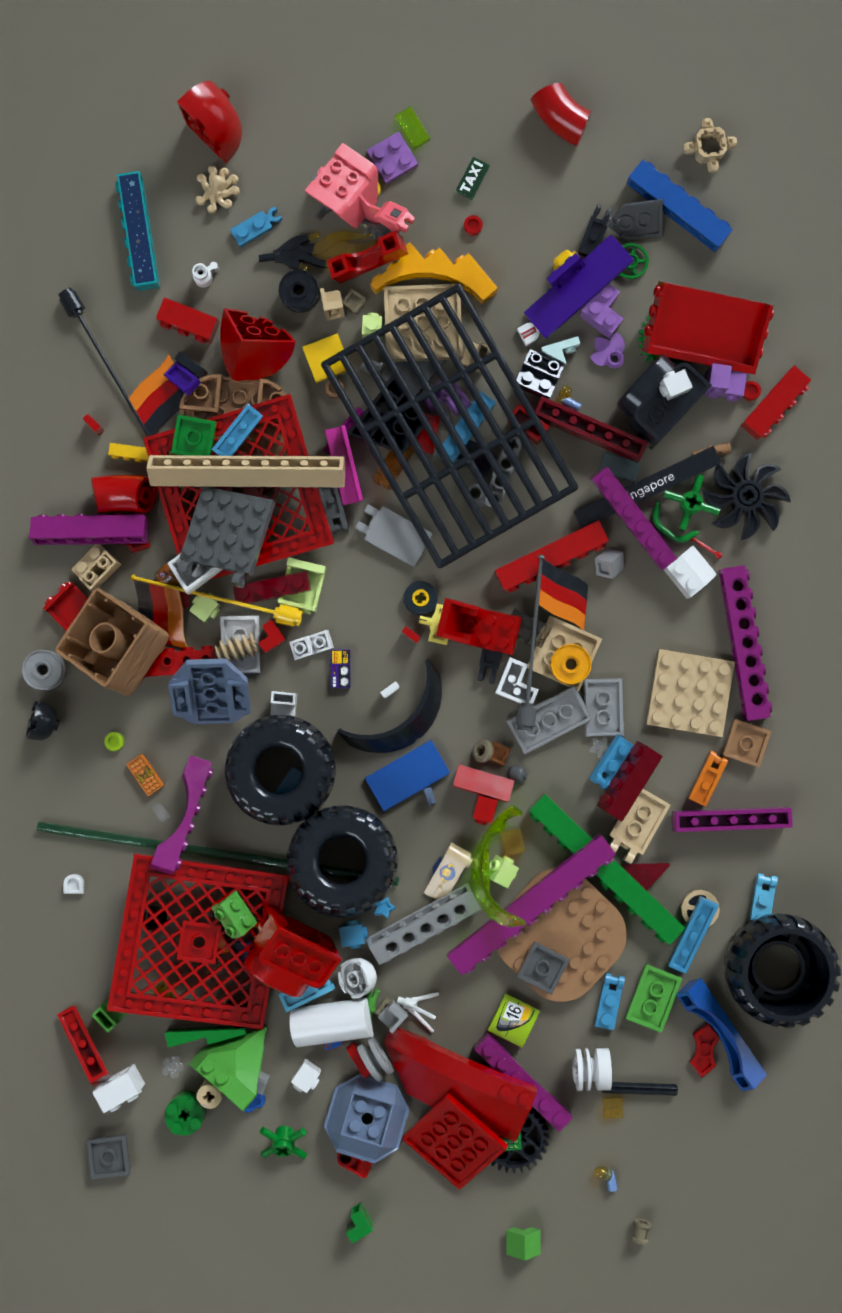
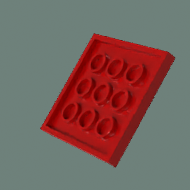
M449 1093L406 1131L401 1138L459 1190L501 1155L508 1146L505 1141Z

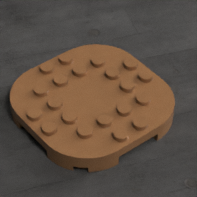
M213 374L200 378L201 384L189 396L184 393L179 407L180 415L208 419L244 408L247 404L254 405L287 394L280 386L266 379L235 381L231 377L222 376V374ZM278 419L272 421L279 425ZM265 423L259 424L255 428L261 431ZM269 424L265 434L273 438L278 428ZM253 430L247 439L255 443L259 433ZM280 432L276 440L285 444L282 433ZM263 436L258 445L267 450L271 440ZM245 441L240 451L248 455L253 445ZM275 442L270 452L279 456L283 446ZM256 448L252 456H263L265 452ZM287 450L283 456H288ZM235 487L234 492L243 494L244 488ZM266 487L263 493H266L274 488Z
M555 868L543 870L537 873L535 876H533L531 878V881L517 894V896L510 903H512L515 899L521 896L524 892L530 889L533 885H535L538 881L544 878ZM586 879L582 880L583 884L578 889L574 890L572 888L568 891V896L564 900L554 902L552 904L553 908L545 914L540 913L532 925L528 926L526 924L521 928L522 932L515 938L511 936L506 940L507 944L500 950H497L502 960L516 974L534 941L569 958V962L552 995L526 982L536 993L548 1000L566 1002L584 995L619 959L626 944L627 932L622 915Z

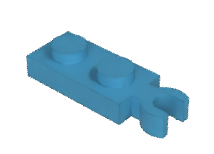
M272 207L267 215L261 211L230 229L240 248L272 230V223H280L283 220L281 215L273 217V214L278 211L276 207Z

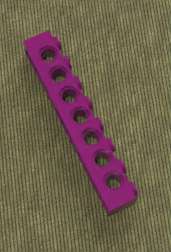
M745 565L724 568L718 571L733 660L735 662L734 666L744 721L769 718L771 717L770 713H772V704L770 701L768 702L767 698L769 686L764 680L766 668L761 663L760 656L763 655L761 645H758L759 628L755 626L754 621L756 610L751 604L753 592L748 586L750 574ZM734 581L740 583V591H735L733 589ZM737 600L743 602V610L736 608ZM741 619H744L747 622V627L745 629H742L739 626V621ZM744 638H748L750 640V646L748 648H745L742 645V641ZM748 656L753 659L751 667H748L745 663ZM752 675L757 679L754 686L749 684V678ZM755 694L760 698V702L757 705H754L752 702V697Z

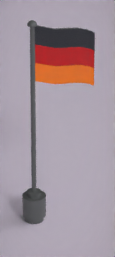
M544 555L537 557L539 559L526 703H521V706H517V730L533 731L536 721L537 708H533V704L529 702L538 607L540 606L550 614L573 623L582 630H584L588 585L580 578L550 564L545 560Z

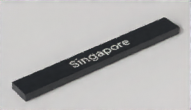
M711 446L628 485L624 489L632 500L638 503L721 464L715 447ZM604 497L573 511L581 529L615 514V511Z

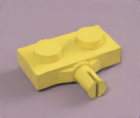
M437 604L432 618L420 615L422 620H419V623L430 626L428 641L447 645V639L436 636L443 605Z

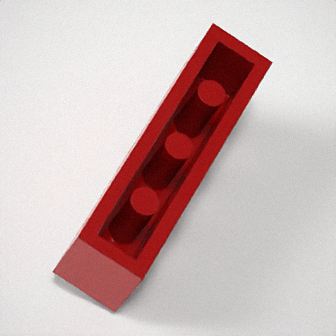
M793 365L740 426L756 440L761 437L765 439L772 431L770 427L773 423L778 424L785 416L782 413L786 409L790 410L797 403L795 398L799 394L802 396L810 388L808 383L811 379Z

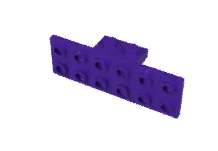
M610 235L583 260L577 253L568 257L565 263L554 270L547 278L552 288L531 305L524 314L547 339L630 266L634 259Z

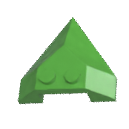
M264 1026L263 1029H256L247 1032L245 1035L202 1048L188 1064L243 1112L257 1096V1083L261 1072L267 1026Z

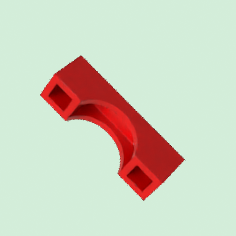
M393 231L379 237L376 244L357 253H343L327 260L332 279L341 284L408 255L403 236Z

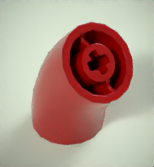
M554 83L537 91L530 101L540 119L558 137L578 147L591 111L579 105L566 91L563 83Z
M137 475L91 477L98 514L121 511L147 513L154 507L157 499V486H150L148 477Z

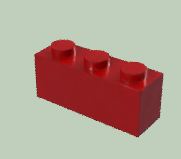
M165 297L156 316L160 327L166 330L175 329L178 334L184 337H188V335L193 336L197 342L202 344L206 342L212 344L220 324L216 317Z

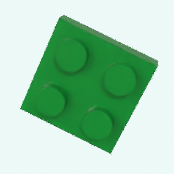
M177 415L171 453L182 456H211L217 422Z

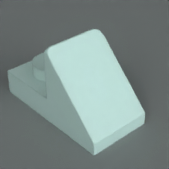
M579 337L541 347L540 353L565 364V368L566 360L563 353L571 354L576 352L580 346Z

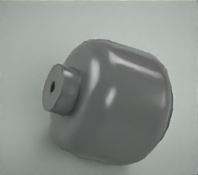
M512 765L508 770V779L514 780V784H523L524 779L527 780L528 772H525L524 766Z

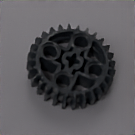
M534 1107L531 1108L527 1116L531 1119L530 1122L524 1124L520 1131L522 1150H508L505 1154L499 1155L491 1162L492 1166L498 1163V1170L505 1166L506 1173H508L509 1168H512L514 1174L516 1173V1168H519L521 1173H523L524 1166L530 1170V1163L537 1166L535 1159H543L540 1152L546 1154L547 1151L543 1146H549V1142L544 1140L550 1138L549 1134L545 1133L549 1128L547 1125H544L546 1123L545 1118L540 1119L542 1115L539 1112L535 1114L536 1109ZM535 1125L538 1130L537 1142L528 1135ZM528 1144L534 1146L533 1150L529 1152L525 1151L524 1147ZM515 1151L524 1157L518 1160H509Z

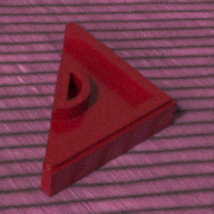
M668 862L621 864L620 866L647 891L670 867V864Z

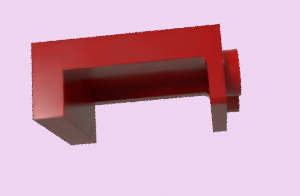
M72 582L62 584L58 588L59 592L54 597L50 596L44 602L45 606L42 608L66 631L88 600V597Z

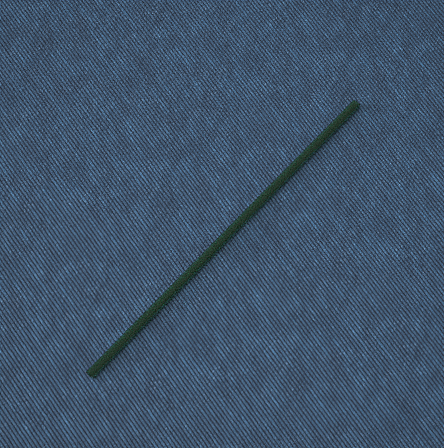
M38 822L37 831L151 849H156L159 844L164 842L162 840ZM188 844L185 852H181L183 854L287 869L286 859ZM319 865L322 874L326 876L356 880L363 872ZM396 876L393 886H398L399 877Z

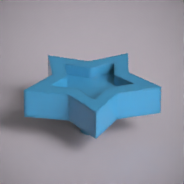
M387 897L377 905L374 914L375 916L383 915L388 919L390 912L395 910L396 907L390 904L389 897Z

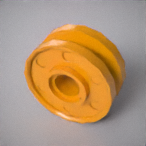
M566 644L558 648L552 655L550 669L557 681L573 685L580 683L588 676L591 671L592 662L589 653L583 647L577 644ZM568 659H572L576 663V667L573 670H569L565 665Z

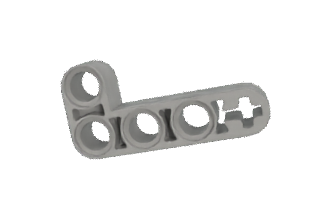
M514 437L508 443L509 445L515 443L516 448L513 449V452L518 458L522 444L519 438ZM502 448L498 465L509 482L514 467L512 464L508 469H504L501 466L503 460L510 462L507 455L503 454L505 452ZM494 473L489 488L493 495L498 498L499 505H501L505 490L503 487L496 486L494 480L497 477ZM479 484L469 486V492L477 489L481 494L479 498H473L476 504L493 510Z

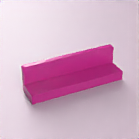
M345 425L325 430L330 456L344 457L345 486L338 487L342 505L363 501Z

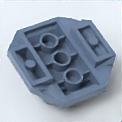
M226 658L186 660L169 680L168 688L173 716L182 717L194 724L235 723L244 715L246 716L251 713L248 679Z
M358 1074L335 1087L324 1128L338 1153L375 1164L399 1149L409 1108L397 1085L382 1080L378 1082L372 1077L364 1078L362 1074ZM364 1113L372 1115L371 1123L364 1124L361 1118Z

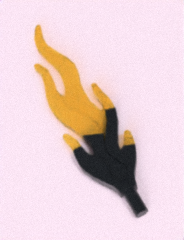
M340 231L329 234L316 243L303 246L304 243L312 242L319 238L320 233L299 235L289 239L278 249L273 250V253L259 255V262L275 261V263L283 264L289 268L305 271L309 270V267L301 262L316 267L329 268L327 264L328 259L343 253L351 254L364 251L375 245L377 240L374 239L363 244H349L345 242L348 240H366L372 234L369 232L365 235L364 233Z

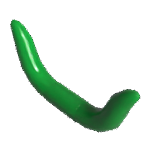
M658 501L655 502L651 516L652 524L666 538L676 543H684L700 534L699 531H691L684 536L675 535L659 522L660 504Z

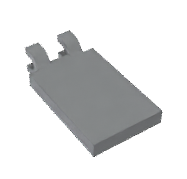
M368 504L364 513L373 517L369 526L358 521L355 529L366 534L364 540L415 567L425 549V545L411 521L383 506L379 511ZM425 530L430 539L433 533Z

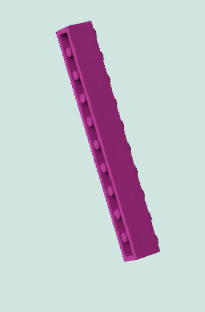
M598 834L447 953L448 959L461 975L471 973L476 968L475 964L479 961H486L490 958V953L493 950H500L507 944V939L511 936L512 938L518 936L522 932L521 928L526 924L528 926L532 925L540 913L545 914L553 908L552 904L554 902L564 900L568 896V891L572 888L574 890L578 889L583 884L582 880L599 872L598 868L603 864L606 866L611 863L616 853L603 836Z

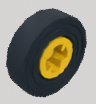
M417 581L410 584L404 593L406 608L416 615L430 613L438 602L435 588L425 581ZM423 593V597L426 596V601L417 603L418 600H415V596Z

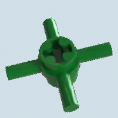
M699 474L696 476L692 491L679 495L665 490L663 497L680 503V509L684 514L678 529L686 531L692 514L702 510L718 516L720 511L717 507L703 503V498L699 491L704 476ZM688 498L692 500L695 499L696 504L693 506V508L689 507L690 503L687 502Z
M264 1126L260 1129L259 1133L272 1141L270 1147L261 1151L263 1158L273 1153L278 1157H288L293 1153L303 1160L307 1157V1152L295 1146V1141L307 1134L304 1128L294 1132V1129L289 1126H279L276 1128L275 1133Z

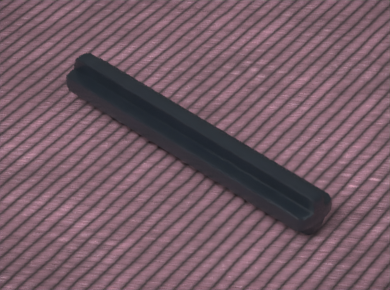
M612 1082L611 1090H603L602 1093L676 1096L678 1094V1087L676 1084Z

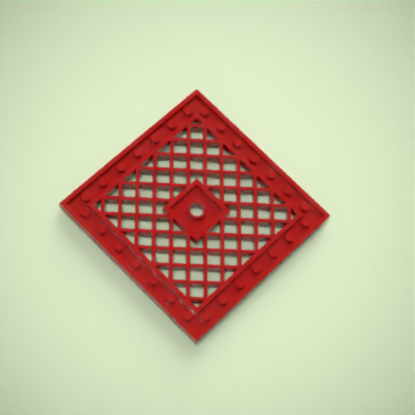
M291 394L251 405L264 416L259 424H265L261 431L256 428L254 429V431L259 433L255 443L248 439L245 440L253 445L249 454L247 455L240 451L241 445L233 456H237L238 453L242 456H252L256 448L265 452L263 456H268V454L277 456L270 452L275 442L283 446L279 456H283L286 450L288 456H309ZM244 408L205 419L217 422L215 441H219L216 437L223 436ZM278 419L279 425L272 421ZM269 424L278 428L273 438L265 434ZM175 428L143 438L148 457L150 455H169V451L172 450ZM280 432L282 433L285 444L276 440ZM263 436L271 440L267 450L258 445ZM212 451V455L219 456L218 454ZM157 486L177 555L182 551L190 527L189 520L192 521L190 514L193 508L197 506L196 503L203 486L199 490L192 486H185L182 493H180L179 486ZM215 487V489L226 490V491H231V492H234V488H235V487ZM243 487V494L270 499L263 495L266 487H262L260 491L258 487ZM272 487L276 491L271 500L275 501L279 492L288 497L284 505L275 502V505L280 507L281 510L277 518L271 516L275 521L271 529H267L268 534L262 544L255 567L335 544L318 487H293L290 493L282 490V487ZM297 488L301 500L293 496ZM188 489L197 493L192 502L184 498ZM291 498L300 503L295 512L286 508ZM183 501L190 504V507L187 512L185 510ZM302 506L304 508L306 518L298 514ZM284 511L293 514L289 524L280 520ZM296 517L305 521L301 531L292 527ZM278 522L287 527L282 536L273 532ZM307 525H309L310 531L304 532ZM290 529L299 533L286 537ZM271 535L279 538V540L267 543ZM222 570L214 577H212L210 580L230 575L236 572Z
M134 853L107 1011L263 1029L270 987L255 979L248 972L245 964L238 958L246 951L248 953L251 952L250 948L254 946V940L246 945L242 937H238L227 943L222 936L226 933L225 928L221 931L222 925L216 924L219 920L215 918L211 921L206 913L212 910L211 907L220 903L232 892L238 890L243 897L242 900L246 901L251 908L250 912H254L259 919L258 923L247 932H251L256 937L257 935L253 929L260 923H265L269 918L266 911L267 906L283 913L288 875L182 860L179 870H174L173 874L170 875L149 868L153 856ZM150 876L156 877L154 880L150 882ZM163 878L175 881L168 886ZM161 880L166 888L157 894L151 886ZM183 881L195 883L187 888ZM180 882L185 891L176 897L171 888ZM202 884H209L215 886H213L207 891ZM199 885L204 894L195 899L190 891ZM221 886L231 887L233 889L226 893ZM149 888L154 897L146 902ZM219 888L224 896L215 902L210 893ZM241 889L253 891L245 896ZM169 891L174 899L165 905L160 896ZM260 892H266L265 898H263ZM188 893L193 902L184 908L179 899ZM257 893L262 901L253 907L248 899ZM207 896L212 905L203 910L198 902ZM157 899L162 908L153 913L148 905ZM177 902L182 910L173 916L168 907ZM196 904L201 913L192 919L187 910ZM263 905L262 916L260 917L256 910ZM146 908L151 916L143 921ZM165 910L170 919L161 924L156 916ZM185 913L189 920L182 919V925L180 926L176 918ZM202 916H205L209 923L200 922L197 920ZM154 919L159 927L150 933L145 924ZM173 921L178 930L169 935L164 927ZM141 928H143L147 936L140 940ZM162 930L167 938L158 944L153 935ZM180 933L179 942L177 946V944L174 942L172 938H174L176 935ZM196 937L204 938L202 946L196 947L193 944ZM150 938L155 947L146 952L141 944ZM221 938L225 946L218 950L219 939ZM240 940L244 948L235 953L230 946ZM170 941L175 949L166 955L161 947ZM139 947L144 955L136 960ZM228 948L233 956L224 962L219 954ZM158 949L164 957L155 963L149 955ZM177 952L176 959L181 961L174 966L169 958ZM217 957L222 964L213 970L209 964H215ZM147 958L152 966L143 971L138 964ZM236 959L241 967L232 973L227 965ZM167 961L172 968L163 974L158 966ZM189 961L201 963L194 968ZM186 963L191 971L182 976L177 969ZM205 965L210 973L201 978L196 971ZM136 967L137 970L140 972V975L133 979L134 969ZM225 968L230 975L221 981L216 973ZM155 969L160 977L151 982L146 975ZM244 970L248 978L239 983L235 976ZM175 971L180 979L171 985L166 977ZM194 974L199 981L190 987L186 979ZM214 976L218 984L209 989L205 982ZM144 978L149 985L140 991L135 983ZM233 978L238 986L229 992L224 984ZM164 980L168 988L159 993L155 985ZM183 982L188 990L179 996L174 988ZM250 982L249 993H247L243 987ZM203 985L207 992L198 998L194 990ZM131 986L136 992H131ZM222 987L226 995L217 1000L213 993ZM152 988L156 995L144 993ZM241 989L245 997L236 1002L232 995ZM172 991L175 997H169L164 995ZM191 993L195 1000L185 999L184 997ZM208 996H211L214 1002L203 1000L206 999ZM230 998L233 1004H226L223 1002Z

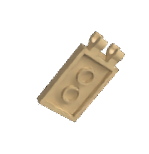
M642 789L624 820L621 822L617 819L608 836L613 838L609 843L610 847L615 853L619 845L628 850L623 860L632 864L637 853L644 854L671 805Z

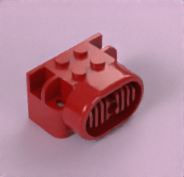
M267 906L266 911L269 918L265 923L258 925L259 933L254 939V947L244 961L248 972L261 983L295 998L303 996L309 986L314 988L322 987L342 960L331 937Z

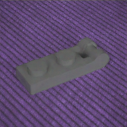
M318 487L332 536L340 531H349L338 488ZM340 518L341 524L334 525L333 520Z

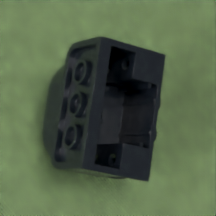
M660 355L619 399L617 407L630 418L632 427L639 432L638 435L640 437L643 436L652 444L649 447L652 450L712 385L688 363L675 365L668 357ZM685 369L692 384V389L668 401L666 396H662L659 386H661L660 382L664 379L663 376L671 371L677 373Z

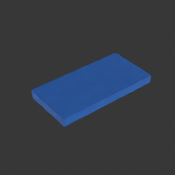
M429 740L365 777L383 811L448 775L450 771L432 740Z

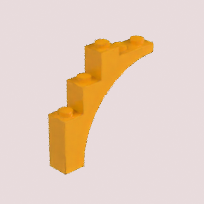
M411 242L406 245L408 255L397 259V263L392 262L386 268L387 271L382 275H376L371 283V290L375 294L383 291L384 286H391L398 282L415 278H433L452 284L459 283L465 291L473 295L482 305L497 294L498 290L497 286L469 253L465 256H459L455 260V264L449 260L440 248L428 252L425 256L426 259H424Z

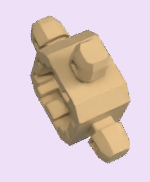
M705 118L702 120L701 129L696 134L694 140L683 145V153L686 155L695 153V160L700 164H706L709 173H715L718 171L719 162L726 151L737 146V138L734 136L726 138L725 131L722 128L714 127L711 118ZM710 137L716 139L719 143V152H712L710 154L704 152L701 148V139H710Z

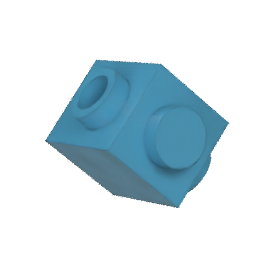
M355 919L346 921L347 924L339 926L342 947L350 946L351 949H355L365 944V938H368L367 926L363 927V922H358Z

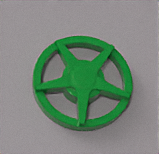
M638 244L622 245L624 249L633 247L632 252L629 254L634 259V262L627 269L632 270L634 275L630 276L621 273L619 276L625 279L639 278L648 268V254ZM635 248L644 254L645 259L638 258L635 254ZM646 262L644 269L637 274V265Z

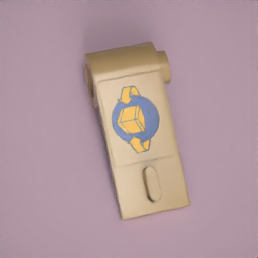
M451 842L424 894L437 900L450 893L464 868L468 869L473 861V858H471L472 853Z

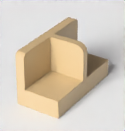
M321 288L320 292L326 321L344 318L345 314L340 291L324 292V288Z

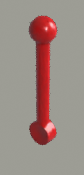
M695 537L689 540L696 542L714 554L715 558H722L721 552H716Z

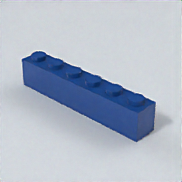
M642 159L628 177L626 182L628 186L648 201L663 199V213L713 252L719 249L733 229L727 221L720 220L711 209L702 206L696 197H691L685 193V189L682 186L675 185L666 174L658 172L651 162H646Z

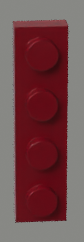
M305 571L245 584L244 588L234 586L233 591L235 601L251 604L311 591L308 572Z

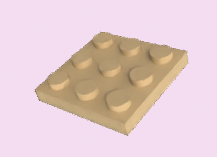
M549 616L534 649L532 671L563 684L556 680L550 669V660L554 652L563 645L577 644L589 653L592 662L602 638L553 616ZM568 659L565 663L569 670H573L576 667V663L572 659ZM583 681L577 684H573L575 685L577 691L580 690ZM563 684V685H565V686H567V687L573 686V685Z

